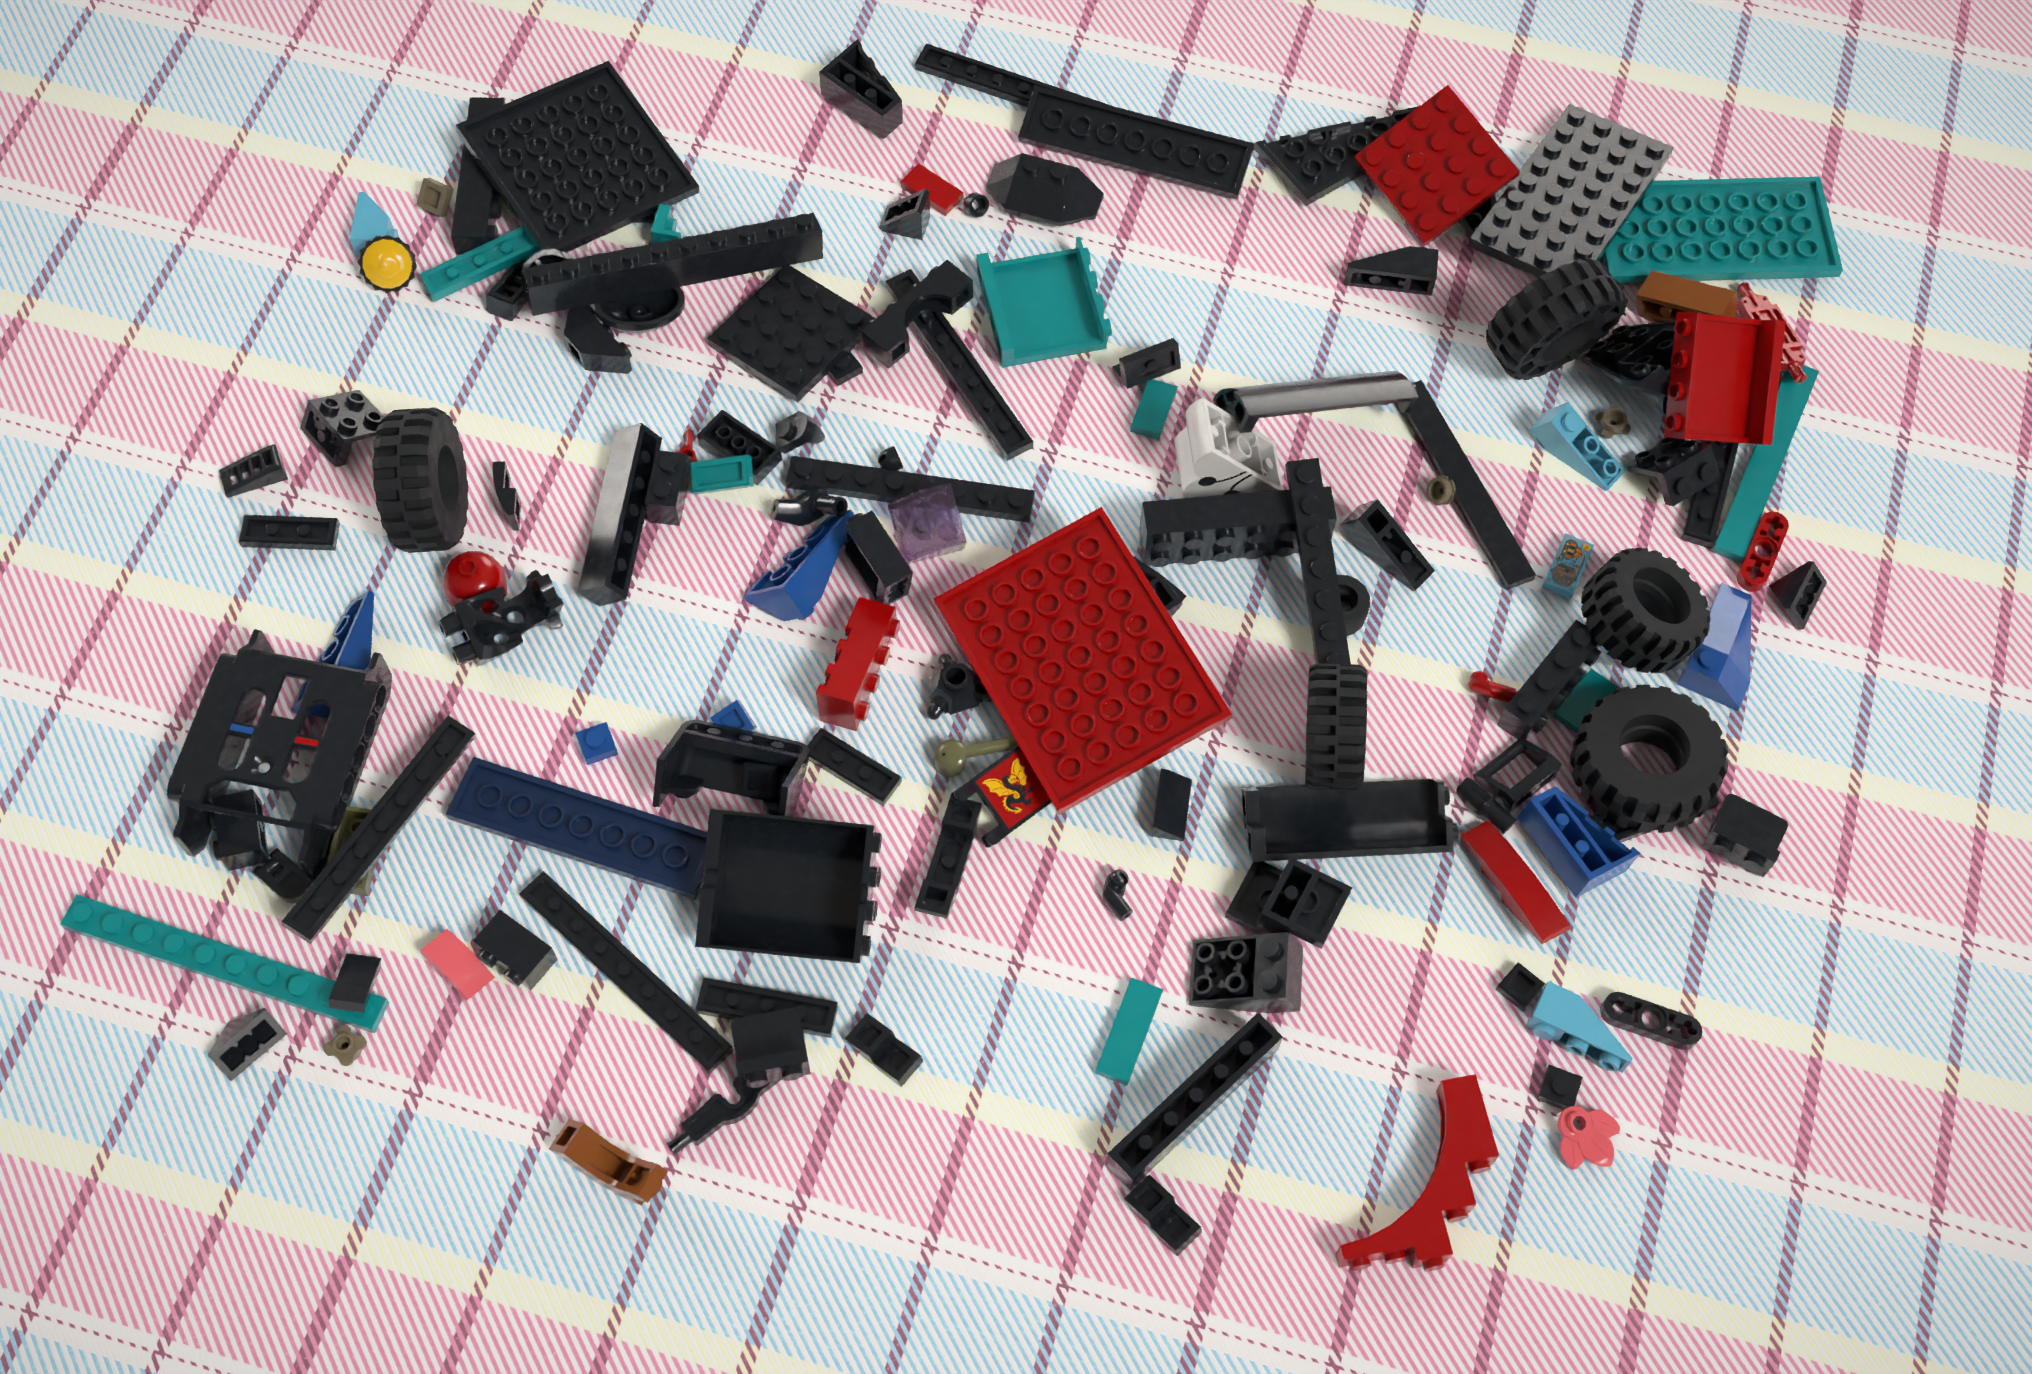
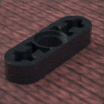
M1623 992L1610 993L1600 1006L1601 1017L1607 1024L1680 1050L1693 1048L1702 1037V1026L1696 1018ZM1615 1002L1621 1004L1620 1009L1624 1011L1620 1016L1614 1014L1615 1011L1612 1006ZM1636 1008L1638 1009V1012L1635 1014L1632 1022L1630 1021L1631 1017L1633 1016V1014L1631 1013ZM1644 1013L1655 1014L1659 1018L1660 1027L1657 1029L1646 1027L1642 1021V1015ZM1669 1020H1671L1672 1023L1669 1025L1671 1029L1668 1033H1664V1030L1668 1026ZM1682 1026L1688 1027L1687 1033L1690 1036L1687 1039L1682 1038V1032L1679 1031Z

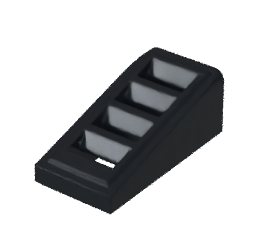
M514 264L486 294V310L488 313L508 321H513L527 301L521 287V279L516 278V276L520 277L523 264Z
M276 444L264 447L219 470L227 498L288 480L283 459ZM260 468L261 471L255 474L254 469ZM248 471L249 477L244 479L243 473ZM236 475L238 483L232 485L230 477Z

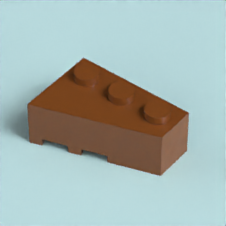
M1651 270L1636 294L1637 315L1652 323L1676 320L1677 312H1700L1707 315L1737 317V291Z

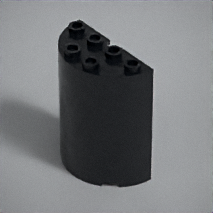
M710 809L704 857V881L700 894L695 947L861 963L863 956L870 955L871 936H868L869 922L876 921L878 901L872 900L873 888L879 887L881 880V867H876L875 863L876 853L881 851L882 833L876 832L875 825Z

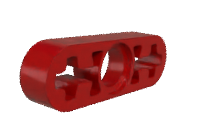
M1775 511L1767 512L1758 523L1736 577L1739 586L1746 591H1759L1770 576L1789 528V522L1783 514ZM1770 523L1776 526L1772 537L1766 536ZM1764 546L1768 548L1771 556L1762 557L1758 555L1755 547ZM1754 565L1760 567L1755 580L1749 578Z

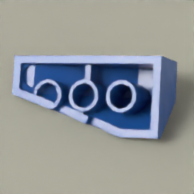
M851 509L847 510L842 517L828 516L804 538L806 545H802L792 552L789 551L782 557L785 563L774 573L771 570H767L743 596L746 602L784 622L794 619L804 620L814 612L816 603L822 598L843 544L846 522L854 516Z
M1721 583L1710 607L1708 635L1705 637L1704 642L1689 655L1677 685L1735 711L1739 710L1750 684L1752 595Z
M369 590L350 603L333 632V636L337 639L332 641L326 650L320 653L317 661L358 670H364L369 666L374 612L373 592ZM304 680L291 707V711L295 714L301 703L309 682L308 680ZM318 704L313 706L307 715L328 718L330 708L327 705Z

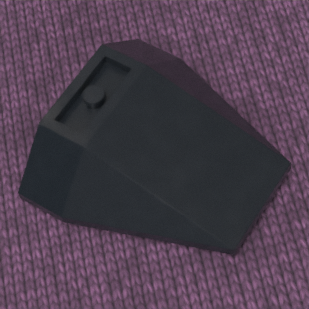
M1676 320L1619 326L1611 332L1612 334L1603 341L1596 342L1580 358L1583 363L1621 385L1651 395L1668 397L1667 391L1670 381Z

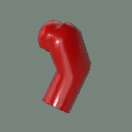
M1475 671L1470 675L1468 685L1475 694L1509 703L1517 693L1516 688L1489 681L1487 674L1482 671Z

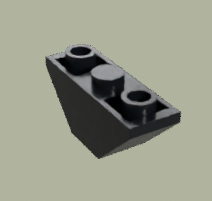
M591 305L568 310L563 333L570 354L585 370L628 374L632 371L630 362L632 354L624 342H617L613 331L608 325L599 322Z

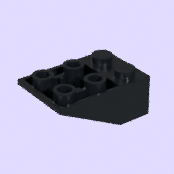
M1289 932L1193 940L1189 1005L1268 1014L1301 1011L1303 946Z

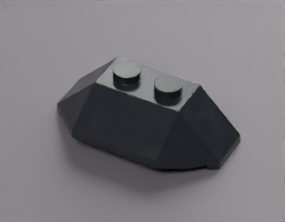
M1024 153L994 164L986 184V191L992 195L1004 212L1056 226L1074 224L1086 219H1096L1104 198V193L1078 167Z

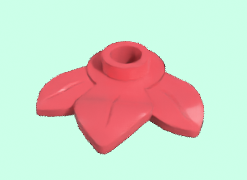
M1579 1106L1565 1108L1559 1115L1557 1126L1559 1132L1563 1135L1559 1146L1560 1154L1568 1167L1575 1170L1583 1163L1584 1159L1597 1166H1612L1614 1147L1609 1138L1620 1131V1126L1614 1117L1602 1110L1587 1112ZM1575 1117L1580 1122L1579 1130L1576 1129L1573 1124V1120Z

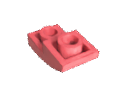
M448 929L444 930L419 951L441 977H446L465 1001L469 1000L495 978L477 956Z

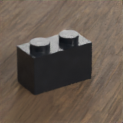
M656 450L645 499L649 523L680 526L691 477L688 455L686 453Z
M253 789L212 798L213 806L264 816L262 801ZM209 812L212 829L216 830L217 840L213 841L215 858L217 861L221 860L229 871L266 863L269 860L264 822Z
M502 910L497 912L473 940L478 950L476 956L490 968L497 965L505 971L502 975L512 985L519 987L522 984L530 991L558 960L551 946Z

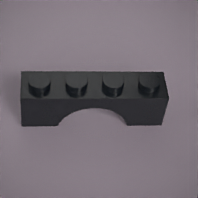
M948 259L940 266H935L930 270L927 277L918 284H913L897 302L890 303L879 317L866 323L861 331L863 348L889 369L910 351L909 333L907 331L910 323L918 316L928 312H944L950 315L956 313L973 298V279Z

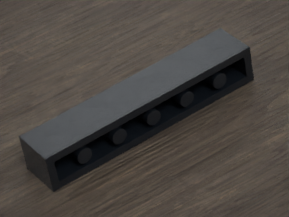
M470 97L467 120L506 104L505 99ZM464 143L451 229V239L456 255H462L498 238L496 219L501 218L500 194Z
M643 423L615 431L577 591V593L599 607L627 600L646 515V494L656 450H660L662 437Z
M1257 1013L1107 1153L1105 1165L1131 1190L1279 1050L1283 1036L1265 1018Z

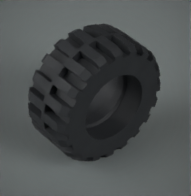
M1628 548L1616 553L1586 582L1581 596V604H1583L1581 607L1582 616L1587 619L1586 627L1589 633L1592 632L1596 637L1594 641L1599 647L1603 646L1608 651L1606 654L1612 659L1617 658L1621 661V665L1627 668L1635 667L1637 672L1663 673L1675 668L1704 642L1710 628V610L1706 609L1708 602L1706 596H1702L1700 592L1701 587L1697 581L1694 582L1689 577L1690 573L1685 568L1681 569L1676 565L1677 561L1671 557H1663L1662 553L1656 550L1648 552L1647 548Z
M1315 663L1309 667L1305 785L1310 789L1357 791L1363 787L1367 731V671L1360 664Z

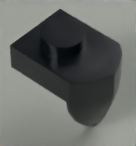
M801 411L775 424L776 446L781 449L783 454L807 442L818 444L825 439L819 424L812 417Z

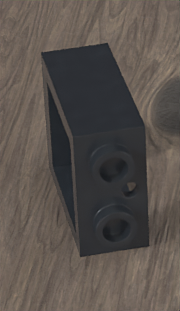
M873 510L864 515L863 513H857L849 518L844 528L842 549L876 601L891 605L908 595L913 571Z

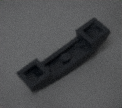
M951 797L949 798L938 842L926 879H923L914 911L948 919L971 852L982 810V803L966 799L956 805Z

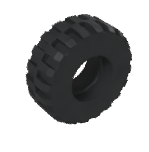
M1591 258L1586 260L1578 259L1572 263H1566L1525 286L1522 291L1511 297L1496 312L1495 317L1490 320L1486 330L1487 345L1510 377L1517 380H1530L1533 377L1543 376L1579 357L1580 354L1589 350L1596 342L1605 337L1624 314L1626 296L1603 263Z
M436 407L393 410L380 420L381 424L377 427V435L373 444V487L382 527L385 529L387 538L393 543V546L404 552L416 553L450 550L459 543V540L464 535L469 504L466 460L464 459V450L458 436L457 427L454 426L452 418L446 412Z
M1646 684L1636 685L1635 688L1631 689L1629 686L1616 689L1613 695L1606 694L1599 698L1595 706L1590 707L1584 715L1570 755V764L1574 768L1572 772L1573 780L1577 787L1581 786L1582 791L1580 794L1588 804L1592 803L1596 808L1595 811L1603 818L1608 816V818L1615 821V825L1625 829L1627 826L1636 828V832L1650 833L1651 830H1658V833L1671 832L1675 826L1684 828L1692 824L1696 817H1701L1708 810L1723 783L1728 769V761L1726 759L1728 747L1726 741L1721 739L1723 732L1718 723L1711 720L1709 717L1710 713L1702 705L1698 706L1695 704L1692 698L1684 693L1680 695L1671 691V688L1659 686V688H1655ZM1633 742H1644L1657 746L1669 755L1677 771L1667 775H1652L1640 771L1628 762L1622 753L1621 746Z

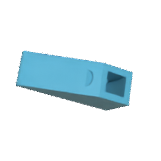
M1569 402L1547 410L1530 429L1550 454L1604 491H1608L1625 472V469Z
M1550 981L1546 983L1526 1027L1533 1030V1033L1541 1039L1554 1040L1565 1045V1048L1575 1055H1586L1598 1061V1064L1606 1070L1623 1073L1633 1058L1580 995Z

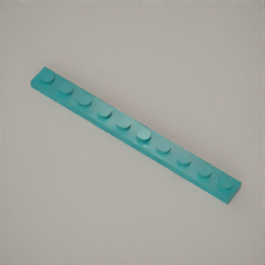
M77 894L60 923L65 930L374 1034L390 1003L387 998L371 993L364 1013L329 1008V997L336 982L334 980Z

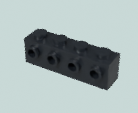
M1577 619L1506 705L1497 723L1498 727L1517 740L1521 737L1527 740L1533 732L1538 734L1549 719L1546 717L1551 709L1554 712L1558 710L1566 698V695H1564L1565 691L1569 687L1574 689L1584 676V673L1581 671L1586 665L1592 667L1602 653L1598 649V644L1594 641L1596 637L1592 632L1589 633L1586 625Z

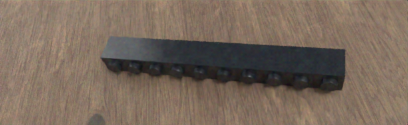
M809 213L713 231L706 234L686 236L675 240L655 242L649 245L625 248L613 252L598 253L582 258L567 259L551 264L536 265L522 269L526 299L532 316L783 267L787 264L793 265L823 259V235L815 214Z

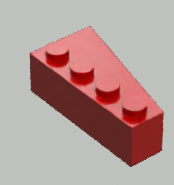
M862 597L858 598L845 628V636L848 638L847 640H839L836 647L835 664L829 662L825 671V684H819L816 690L819 720L821 722L857 731L860 721H866L870 710L869 696L871 693L875 694L880 683V675H878L880 666H886L890 656V647H888L890 639H896L899 632L900 620H897L895 606Z

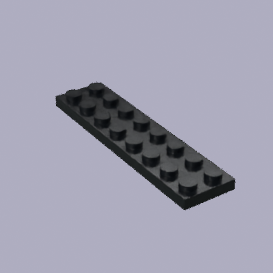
M1039 86L1034 87L1018 135L1019 142L1237 200L1255 145L1252 142Z

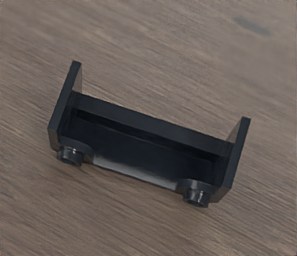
M702 720L686 721L680 726L657 758L652 806L659 808L669 793L678 798L686 799L697 794L704 787L763 800V810L767 814L793 817L809 762L810 748L802 742ZM745 761L779 765L776 798L772 800L741 795L743 763Z

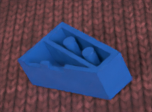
M1555 786L1531 798L1517 819L1575 898L1626 872L1641 853L1634 847L1629 849L1613 836L1615 834L1614 831L1609 827L1603 829L1588 817L1589 812Z

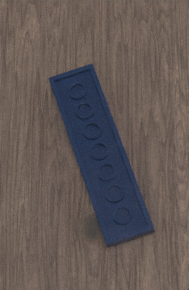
M476 757L472 758L446 812L449 820L696 900L704 881L706 831Z

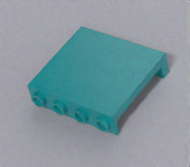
M1080 236L1076 237L1074 249L991 263L988 252L976 254L977 276L1002 368L1107 349L1108 337L1112 336L1111 323L1109 318L1104 319V299L1102 294L1097 295L1098 281L1096 272L1090 271V252L1088 247H1083Z

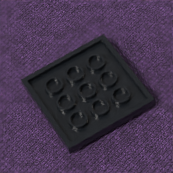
M787 264L734 312L707 340L711 348L798 403L835 367L834 364L841 357L848 354L862 340L861 331L866 323L872 319L875 320V317Z

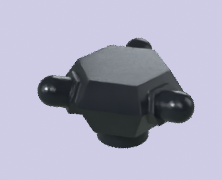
M949 654L939 656L938 670L933 672L928 698L931 699V705L927 709L928 718L936 720L943 713L952 715L977 707L982 701L992 702L974 671L962 662L957 663L952 660Z

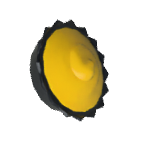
M387 234L383 237L375 236L373 240L366 241L365 247L360 250V258L357 261L360 266L359 274L364 277L366 284L372 285L375 291L382 290L386 294L391 291L399 292L403 287H408L410 280L415 278L414 271L417 268L415 254L410 250L409 244L404 243L400 237L393 238Z

